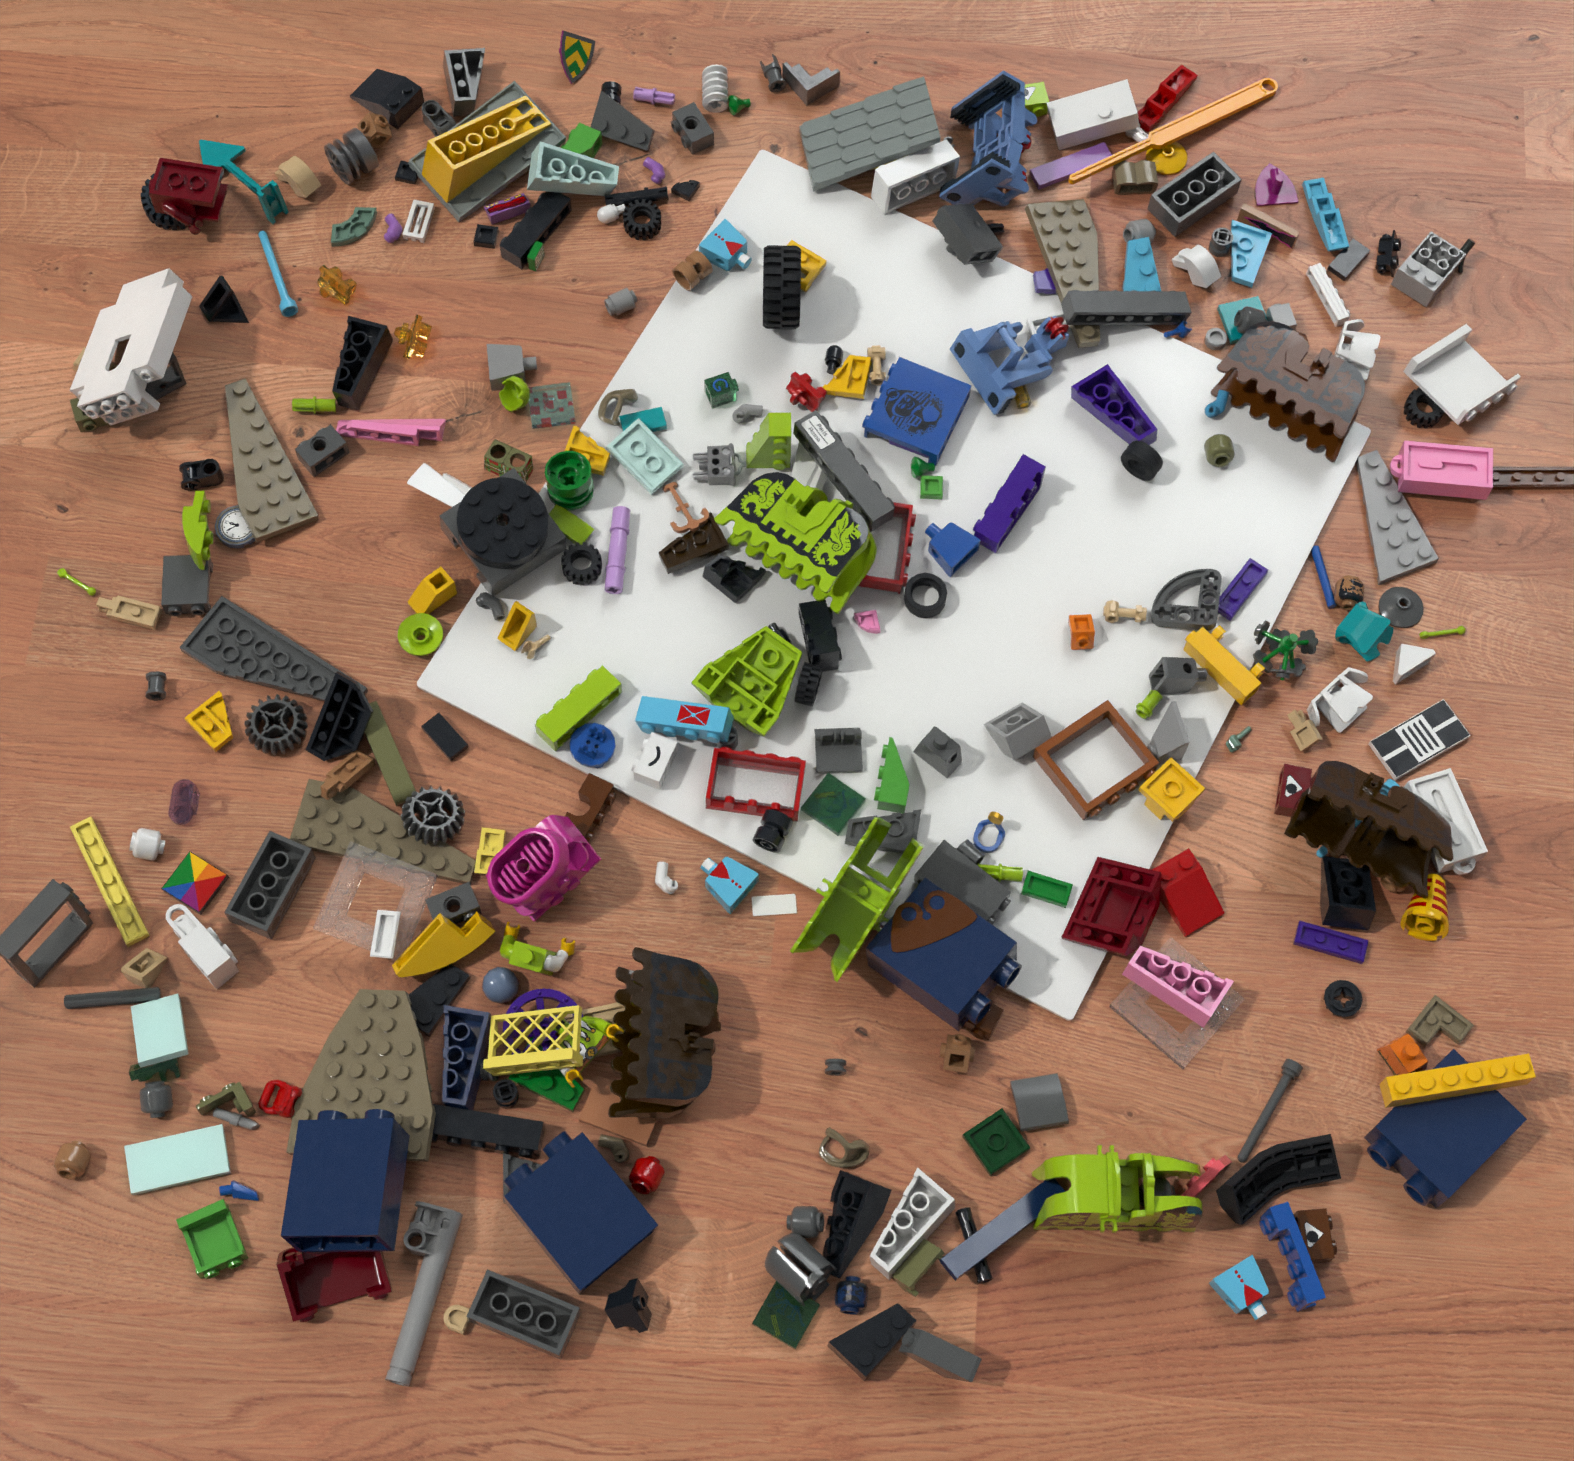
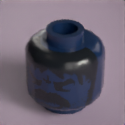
M846 1276L845 1281L837 1283L835 1305L840 1309L841 1313L859 1315L860 1311L867 1307L868 1287L860 1282L861 1278Z

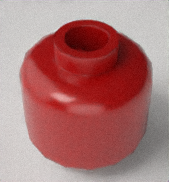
M641 1157L634 1163L629 1174V1181L636 1192L649 1194L658 1189L665 1171L656 1157Z

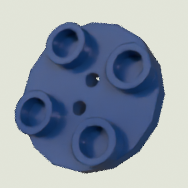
M589 723L577 728L570 740L572 757L578 763L587 767H603L614 755L616 748L615 737L612 732L604 725Z

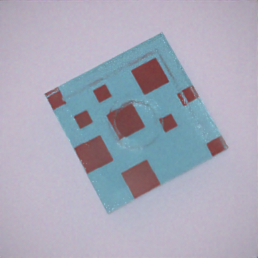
M570 382L529 387L532 429L576 424Z

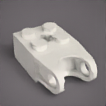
M176 904L167 910L166 920L180 939L178 943L216 989L239 972L235 965L238 960L234 957L233 952L228 946L220 941L218 935L211 927L206 929L184 905ZM177 910L184 912V915H180L176 920L172 921L171 916L173 912Z

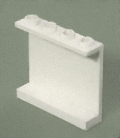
M1467 324L1414 356L1403 371L1457 425L1465 420L1469 422L1479 411L1483 413L1492 402L1494 404L1498 403L1504 397V394L1510 395L1518 387L1516 383L1521 377L1517 374L1506 381L1465 341L1472 331Z

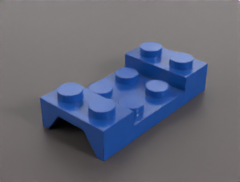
M1289 1202L1270 1207L1260 1217L1261 1221L1259 1224L1262 1233L1268 1236L1269 1241L1279 1238L1278 1247L1280 1253L1287 1258L1289 1276L1292 1280L1295 1279V1282L1288 1288V1300L1292 1307L1295 1306L1297 1312L1314 1307L1317 1301L1325 1299L1326 1296Z

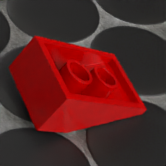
M1189 848L1152 869L1162 874L1160 901L1185 937L1224 915L1221 904L1202 866Z

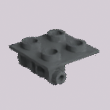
M860 728L814 729L817 773L863 771L862 732Z

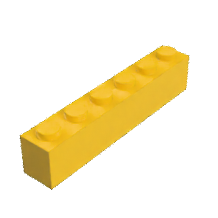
M1528 1053L1389 1076L1379 1085L1385 1108L1527 1085L1536 1076Z

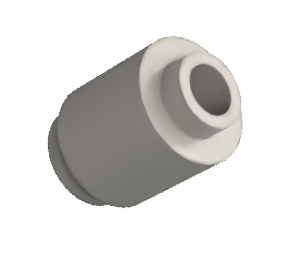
M628 288L615 292L604 300L606 309L611 316L614 314L617 316L635 308V303L637 302L634 291H629Z

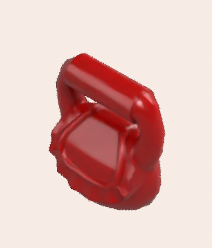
M271 1080L265 1085L258 1102L259 1108L266 1114H278L285 1118H291L295 1112L294 1105L298 1097H301L302 1089L281 1080ZM278 1086L280 1089L276 1099L273 1102V1106L269 1108L267 1107L275 1087Z

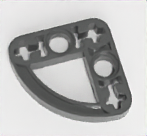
M1197 569L1182 573L1163 586L1154 600L1151 610L1152 622L1160 627L1200 630L1204 627L1207 631L1214 629L1217 624L1222 577L1220 572L1215 569ZM1210 578H1214L1213 589L1208 588ZM1201 582L1198 607L1165 604L1181 588ZM1213 596L1215 602L1207 604L1203 601V598ZM1205 611H1210L1209 622H1204ZM1160 612H1164L1163 618H1159ZM1171 613H1174V620H1171ZM1182 613H1187L1190 615V619L1188 621H1181L1178 619V616Z

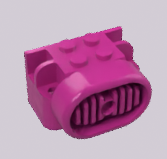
M550 815L534 828L521 831L491 860L486 878L492 894L499 901L512 905L520 915L529 916L535 922L551 906L559 904L564 899L563 895L567 891L575 889L580 884V879L602 859L569 817Z

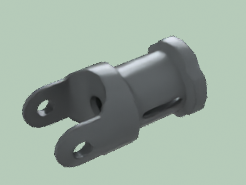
M772 54L774 61L771 64L764 66L763 62L760 61V65L765 78L769 81V90L771 92H779L785 88L787 83L781 76L782 70L778 59Z

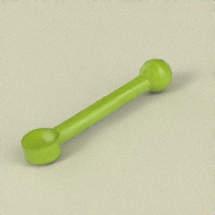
M64 568L58 570L57 573L60 578H67L86 590L90 596L96 594L94 587H88L70 576Z
M1459 626L1457 629L1434 632L1423 631L1419 635L1421 639L1453 633L1462 635L1466 629L1464 626Z

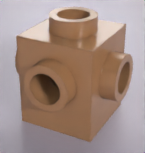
M369 112L357 124L358 129L367 138L372 147L381 149L392 137L388 121L383 115Z
M947 1034L946 1043H941L940 1057L944 1058L943 1070L967 1073L969 1062L974 1061L975 1048L971 1047V1038L961 1034Z

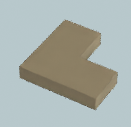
M1434 995L1407 1029L1406 1033L1424 1047L1438 1030L1459 1044L1474 1025Z

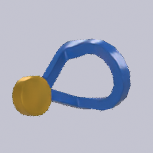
M992 811L989 813L987 820H982L978 823L973 836V842L981 852H993L1001 845L1005 837V830L1001 826L1004 818L1001 814ZM994 823L999 831L997 841L993 846H983L978 840V835L985 825Z

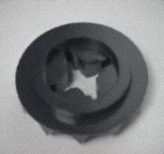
M1337 980L1332 982L1325 990L1323 1000H1325L1326 1009H1329L1333 1015L1345 1018L1353 1016L1361 1008L1362 995L1358 987L1346 980ZM1341 992L1344 998L1350 1000L1345 1002L1344 1007L1341 1005V1001L1335 999L1340 996Z

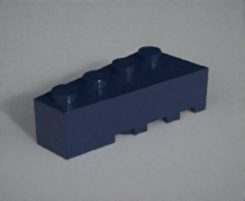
M444 1005L442 1102L449 1107L473 1110L481 1081L480 1067L488 1054L492 1015L489 1012Z

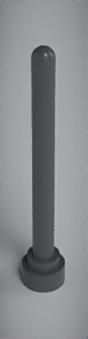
M1287 1058L1281 1067L1282 1077L1237 1156L1239 1162H1246L1290 1081L1301 1074L1303 1067L1298 1062Z

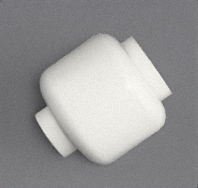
M139 828L136 833H132L129 851H133L132 854L135 858L154 861L158 854H163L165 840H161V833L159 831Z

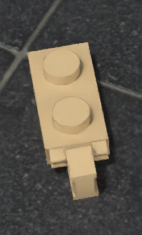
M122 596L113 597L112 600L99 597L96 604L99 611L107 613V617L155 630L162 613L160 606Z

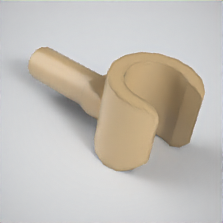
M546 635L535 642L526 641L521 653L527 651L529 652L527 659L534 658L537 648L551 639L550 636Z

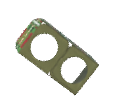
M494 439L484 456V468L498 476H502L515 468L526 483L533 472L532 455ZM496 451L505 453L502 458L492 457ZM511 456L524 461V465L521 467L512 466L510 464Z

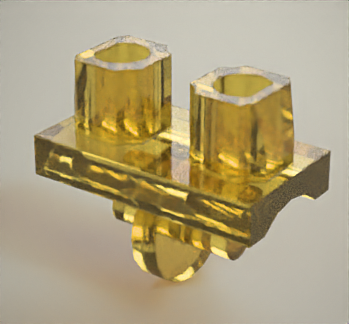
M325 265L319 267L320 277L317 282L320 287L319 294L323 298L335 297L344 305L349 303L350 295L356 291V282L351 278L345 281L342 280V272L336 266L330 269Z
M416 314L410 329H408V323H403L402 327L395 328L394 335L399 338L398 343L404 344L405 340H407L403 356L410 359L412 354L423 357L426 352L427 343L418 341L417 337L428 339L432 326L421 322L423 316Z

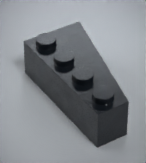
M348 316V327L344 333L343 350L340 352V364L336 370L332 392L339 406L359 410L393 342V338L386 325Z

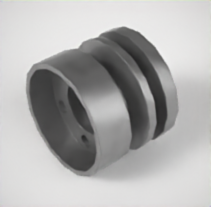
M353 128L343 134L344 144L339 139L333 140V145L328 143L324 146L325 154L332 169L348 185L354 179L360 178V170L364 173H369L379 166L378 158L371 144L357 128Z

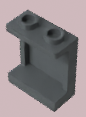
M191 555L163 556L161 605L165 614L171 616H180L182 614L203 615L211 610L209 604L210 572H213L211 558L206 560L205 570H200L194 563Z

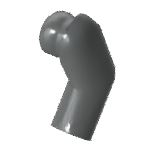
M487 592L480 593L476 597V604L479 607L488 606L491 608L495 620L498 621L505 618L501 602L498 598Z

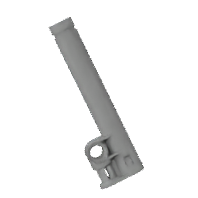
M420 1201L415 1203L417 1207L414 1221L410 1222L403 1241L410 1253L424 1258L389 1365L390 1369L387 1371L385 1378L386 1381L406 1387L410 1385L411 1375L414 1373L463 1214L457 1211ZM421 1236L422 1242L419 1246L413 1247L410 1245L411 1238Z

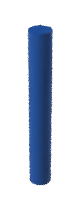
M1316 545L1312 547L1311 553L1328 609L1335 608L1337 605L1334 601V595L1320 548Z

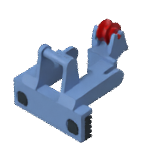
M1053 316L1046 318L1037 329V334H1033L1024 346L1028 354L1021 361L1019 359L1024 350L1015 342L1017 333L1023 328L1021 322L1010 324L1009 321L1000 322L997 325L975 332L972 328L962 330L950 347V351L991 412L997 415L1004 413V410L1007 409L1006 407L1009 406L1008 404L1016 396L1013 388L1045 379L1053 372L1052 367L1049 365L1053 359L1050 354L1066 347L1069 338L1067 333L1069 326L1062 325L1064 322L1062 317L1057 318ZM1009 347L1011 353L997 368L988 352Z

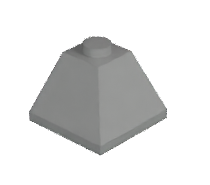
M1176 701L1170 703L1148 745L1149 751L1158 760L1159 765L1164 764L1171 757L1175 761L1182 760L1190 743Z

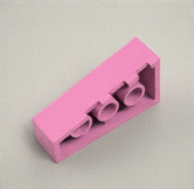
M1143 946L1138 948L1122 974L1203 1028L1234 982L1227 978L1224 980L1216 977L1214 973L1205 970L1203 972L1192 968L1190 964L1183 961L1182 963L1176 962L1167 955Z

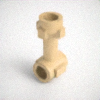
M880 345L868 347L867 357H871L873 372L869 373V380H871L873 385H882L884 379H886V372L881 370V360H885V347H880Z
M1110 600L1106 602L1103 608V616H1105V621L1109 623L1117 622L1119 617L1135 618V622L1146 621L1147 608L1142 607V605H1136L1135 609L1119 608L1117 601Z

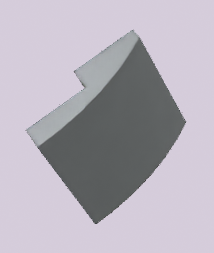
M1058 1073L1010 1081L1021 1132L1069 1124Z

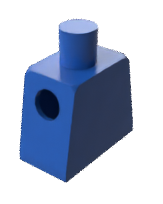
M952 522L948 523L942 530L932 523L925 531L931 538L928 547L930 555L949 577L979 550L981 540Z

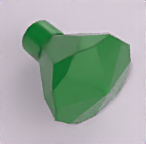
M735 95L728 97V109L731 115H736L743 108L751 106L750 99H741Z
M915 456L912 458L910 466L911 474L914 478L926 472H934V463H927Z

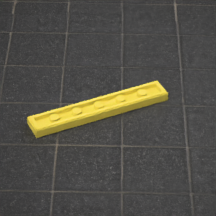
M89 817L70 826L126 945L129 947L149 937L150 935L93 818Z

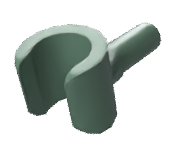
M1248 726L1239 734L1230 736L1226 742L1230 752H1234L1242 747L1239 740L1252 731L1251 727Z

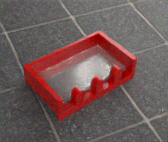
M893 502L895 506L893 519L872 532L870 531L877 547L876 557L872 567L858 586L898 592L900 594L902 586L906 587L908 574L904 573L905 566L909 567L911 554L907 553V547L912 546L913 534L909 532L910 527L915 525L916 514H912L913 505Z
M728 747L714 748L706 793V809L762 817L767 809H772L787 815L792 821H798L806 760H801L799 757L794 756L789 758L779 757L773 753L765 755L756 754L751 750L735 751Z

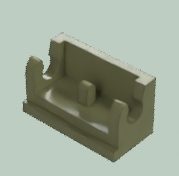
M923 1239L892 1277L902 1290L916 1297L919 1292L914 1290V1285L928 1272V1269L937 1259L940 1261L944 1257L945 1253L939 1247Z

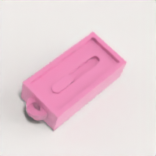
M1404 441L1399 455L1395 456L1390 463V470L1392 475L1398 477V492L1486 500L1493 488V448Z

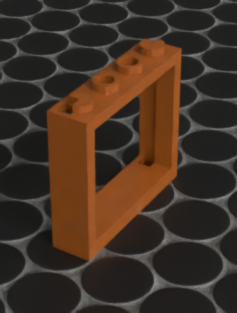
M1109 700L1035 748L1033 754L1035 761L1082 820L1089 816L1091 818L1097 816L1102 811V807L1107 804L1109 806L1115 804L1124 792L1131 793L1139 786V782L1143 779L1147 781L1156 772L1159 765L1158 760ZM1107 718L1145 765L1087 803L1050 756Z

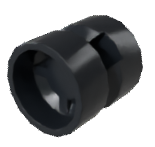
M767 809L761 819L762 826L758 827L754 834L753 842L764 850L779 853L785 842L783 836L788 835L792 827V819L779 811Z

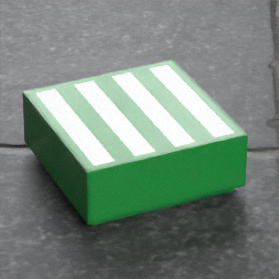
M536 241L527 256L528 267L535 272L545 256L544 245L541 242Z

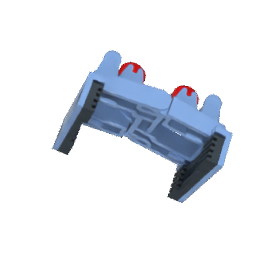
M1003 70L952 107L950 118L958 119V122H961V124L965 123L966 127L969 125L970 129H974L973 152L976 155L973 157L970 170L941 186L940 198L953 205L970 203L975 205L984 199L1004 207L1019 194H1025L1029 191L1026 176L1027 170L1019 163L1021 153L1031 147V133L1026 128L1035 125L1037 117L1025 108V82ZM1001 108L1002 118L996 114V112L999 111ZM997 187L1011 190L1005 194L997 189Z

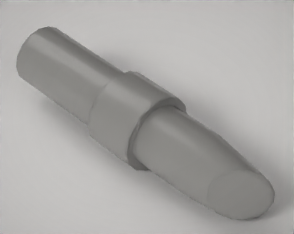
M218 1107L215 1108L213 1117L227 1121L229 1124L237 1127L241 1126L254 1130L260 1126L251 1119L242 1117L241 1114L231 1113Z

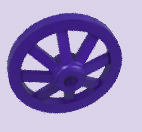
M536 989L518 997L511 1004L506 1014L525 1012L522 1007L533 1000H536L537 1010H544L543 999L559 1002L556 1008L577 1006V1004L560 991ZM551 1016L549 1019L545 1017L539 1025L546 1029L554 1019ZM530 1019L523 1020L528 1025L532 1023ZM507 1021L503 1022V1032L510 1026ZM538 1027L528 1035V1037L534 1038L531 1041L532 1043L541 1035ZM513 1030L505 1040L512 1045L514 1043L513 1038H518L520 1034ZM555 1030L549 1034L554 1040L558 1038L555 1035L557 1034ZM548 1037L541 1043L543 1051H546L550 1047L549 1043L552 1042ZM528 1044V1046L523 1050V1052H521L518 1048L516 1049V1051L519 1054L524 1053L531 1045Z

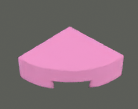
M876 610L854 613V620L861 629L869 633H880Z

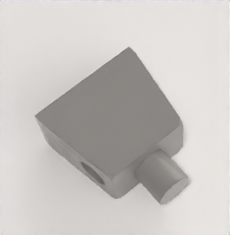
M487 344L489 378L492 391L503 389L505 385L502 382L512 376L519 377L526 382L525 371L537 370L536 357L523 358L521 346Z

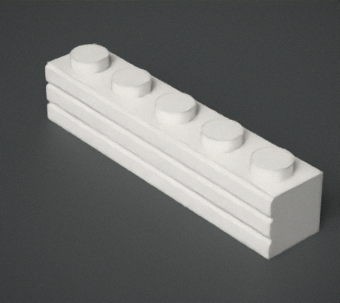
M1318 263L1310 266L1306 275L1334 326L1343 325L1345 321L1349 320L1350 312L1346 310L1344 301L1340 299L1337 289L1332 285V280L1327 276L1325 267Z

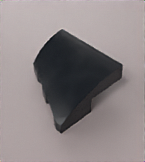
M719 554L705 565L702 577L736 603L765 575L766 570L762 567L759 570L746 567V562L730 559V557Z

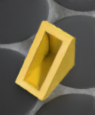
M515 601L497 639L516 651L537 627L535 613L518 601Z

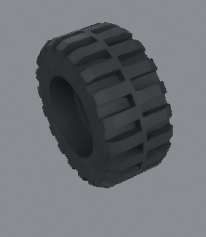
M768 245L764 247L763 327L766 329H796L800 326L801 248L798 246Z

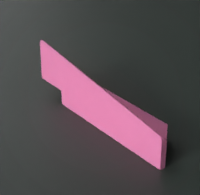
M339 420L336 431L340 436L419 446L420 439L442 441L446 420Z

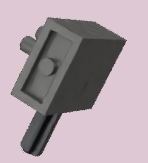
M972 203L944 205L938 209L937 215L932 220L948 244L946 250L949 253L955 252L957 259L964 265L993 262L1003 248L995 235H1002L1004 233V225L1002 223L986 224Z

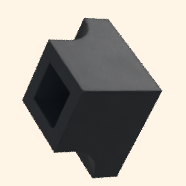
M638 1278L629 1280L624 1288L608 1295L605 1312L615 1329L627 1326L636 1329L639 1333L648 1331L652 1316L647 1306L649 1296Z

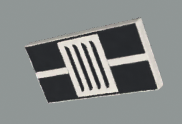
M1443 699L1371 740L1368 745L1394 781L1465 741L1470 737V734Z

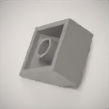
M1023 702L984 724L1003 754L1012 760L1023 758L1026 753L1037 748L1052 737L1044 715Z

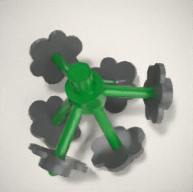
M1265 620L1263 624H1259L1254 631L1256 644L1259 645L1266 636V642L1270 645L1269 650L1272 652L1267 655L1257 650L1253 654L1255 665L1259 662L1265 668L1264 671L1266 673L1271 672L1276 675L1277 679L1282 681L1289 680L1290 677H1300L1303 673L1302 671L1306 669V665L1302 664L1300 658H1294L1293 650L1298 646L1303 654H1314L1318 645L1315 632L1313 630L1301 631L1300 637H1298L1294 633L1290 634L1287 630L1280 631L1279 629H1274L1271 634L1267 632L1270 622ZM1277 654H1284L1283 663L1279 666V669H1271L1273 665L1270 659Z

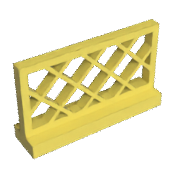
M577 1005L491 1016L488 1059H484L483 1069L493 1076L583 1066V1056L580 1055L582 1007ZM574 1013V1021L566 1027L561 1021L567 1014ZM551 1016L554 1021L544 1030L539 1023L545 1017ZM524 1019H530L532 1023L522 1033L517 1026ZM507 1021L510 1026L500 1035L497 1032L498 1022ZM559 1024L564 1031L554 1040L549 1034ZM538 1027L543 1033L532 1043L527 1037ZM515 1029L520 1036L510 1045L505 1039ZM570 1034L573 1037L572 1048L563 1049L560 1044ZM548 1037L553 1042L546 1051H540L537 1047ZM526 1040L531 1046L524 1053L519 1054L516 1049ZM503 1042L508 1049L502 1056H496V1049Z

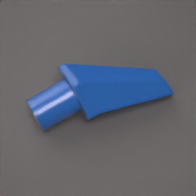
M235 1180L231 1181V1185L219 1187L220 1196L232 1195L233 1198L259 1201L257 1191Z

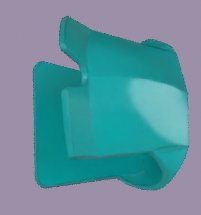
M1362 601L1357 603L1336 629L1335 639L1340 643L1350 644L1367 662L1380 655L1377 649V645L1380 642L1386 645L1390 643L1394 628L1389 626L1391 622L1388 618L1370 611L1366 602Z

